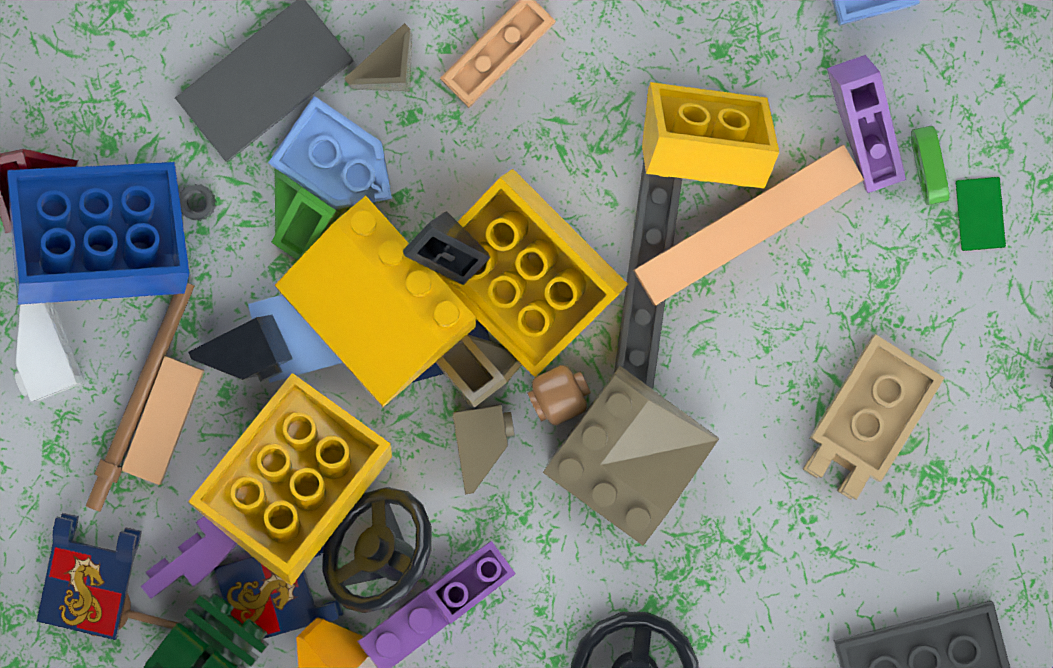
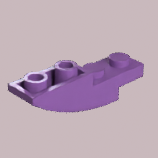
M203 516L196 524L206 536L202 538L198 532L178 547L182 554L174 561L169 563L166 558H163L145 572L150 579L141 585V588L152 599L183 574L194 587L220 565L232 552L237 543Z
M490 541L395 610L387 619L357 642L376 668H392L445 626L452 624L516 573L493 542Z

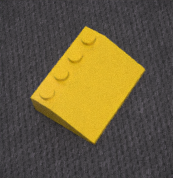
M514 169L502 175L458 221L489 253L491 258L464 285L436 272L476 316V319L534 377L575 339L628 285Z
M364 196L321 235L275 284V287L379 404L384 407L476 327V316L434 270L405 257L403 250L409 242L369 198Z
M292 373L188 502L258 562L292 586L392 458L391 443Z

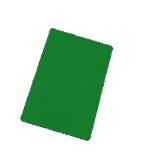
M1000 177L957 180L956 194L961 250L1005 248L1006 240Z

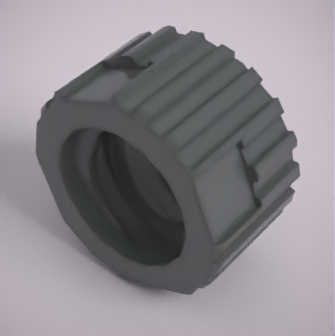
M202 184L187 185L179 193L181 213L185 217L201 221L214 213L217 201L212 190ZM195 193H201L206 201L204 209L199 212L192 211L188 203L190 196Z

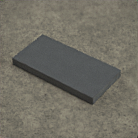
M296 0L176 96L175 99L221 157L228 163L354 62V60L307 1Z
M993 601L833 640L840 668H1010Z

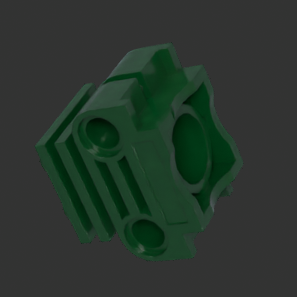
M205 594L199 595L195 603L204 609L202 613L196 608L188 609L184 616L193 622L192 626L186 621L178 622L147 660L143 668H246L241 664L242 661L251 667L259 658V656L251 651L253 647L262 653L269 645L263 639L267 632L249 618L244 623H241L230 614L234 607L218 594H212L210 598Z

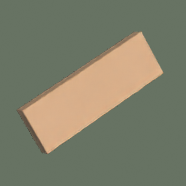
M518 0L440 77V80L470 108L556 21L535 0Z
M164 356L121 471L158 485L162 484L205 370Z

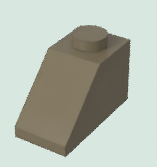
M502 404L454 411L452 413L465 495L476 491L507 448V437L515 436L511 412L503 413Z

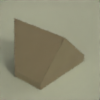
M405 23L344 78L347 84L356 90L410 92L413 36L411 29Z
M469 334L436 361L464 401L472 407H476L506 384L522 366L503 345Z

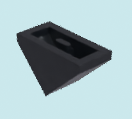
M447 211L430 221L403 250L405 257L462 285L491 258L489 253Z

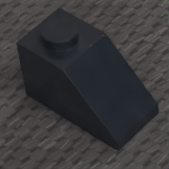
M273 314L256 317L188 352L191 360L241 380L258 377L260 382L282 373L280 365L293 359Z

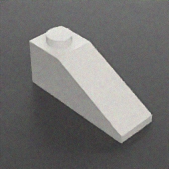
M54 304L20 305L15 361L19 373L15 374V380L21 394L24 397L28 395L31 402L40 401L85 383Z

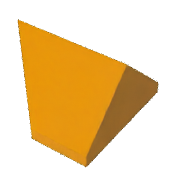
M316 618L296 637L298 668H358L368 658L357 642L363 636L328 622L325 619Z

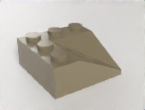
M619 366L548 461L543 473L643 546L676 503L718 442L719 437L623 367Z

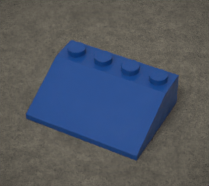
M175 162L7 170L18 305L185 294L189 277V266Z

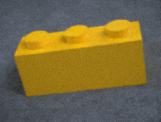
M650 82L642 140L646 174L693 179L702 182L733 184L742 187L765 188L779 155V147L768 98Z

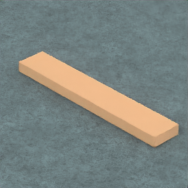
M841 145L633 271L652 304L657 305L862 182L864 178L845 145Z

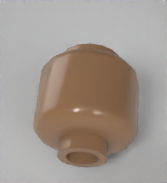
M566 365L557 366L535 377L532 381L533 390L527 392L541 422L547 419L552 425H559L585 412L587 403L584 396L591 393L581 371L573 374Z

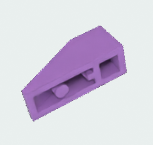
M866 55L827 68L836 106L858 170L864 178L863 184L867 193L906 180L880 71Z

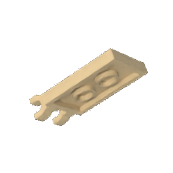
M872 335L809 439L819 444V446L810 456L803 470L816 478L818 476L822 478L833 460L850 471L837 491L850 500H857L869 477L877 482L883 480L943 382L944 377L878 335Z

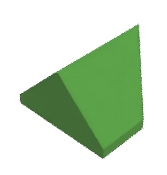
M274 168L275 236L271 243L298 261L341 214Z

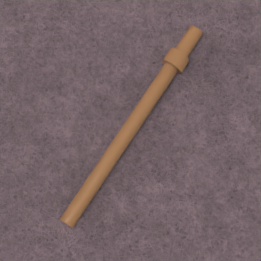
M187 282L185 294H173L105 459H100L94 474L97 476V479L85 505L90 509L101 512L112 483H117L122 472L120 464L195 285Z

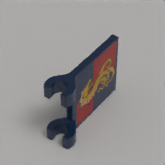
M62 513L61 517L57 516L55 518L53 526V544L36 622L116 640L132 566L139 547L142 531L126 527L124 532L121 531L119 533L116 551L73 541L79 516Z
M324 545L314 557H318L323 553ZM254 557L225 564L214 569L223 599L234 607L230 614L241 623H244L249 618L267 632L263 639L307 627L316 618L325 619L330 622L344 615L342 606L337 600L317 606L314 604L305 570H303L291 586Z

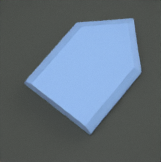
M315 96L268 162L334 209L352 207L364 196H367L372 203L392 199L382 142Z

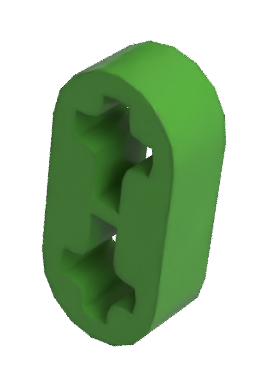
M932 125L912 129L911 143L924 201L928 206L949 201V187L936 129Z

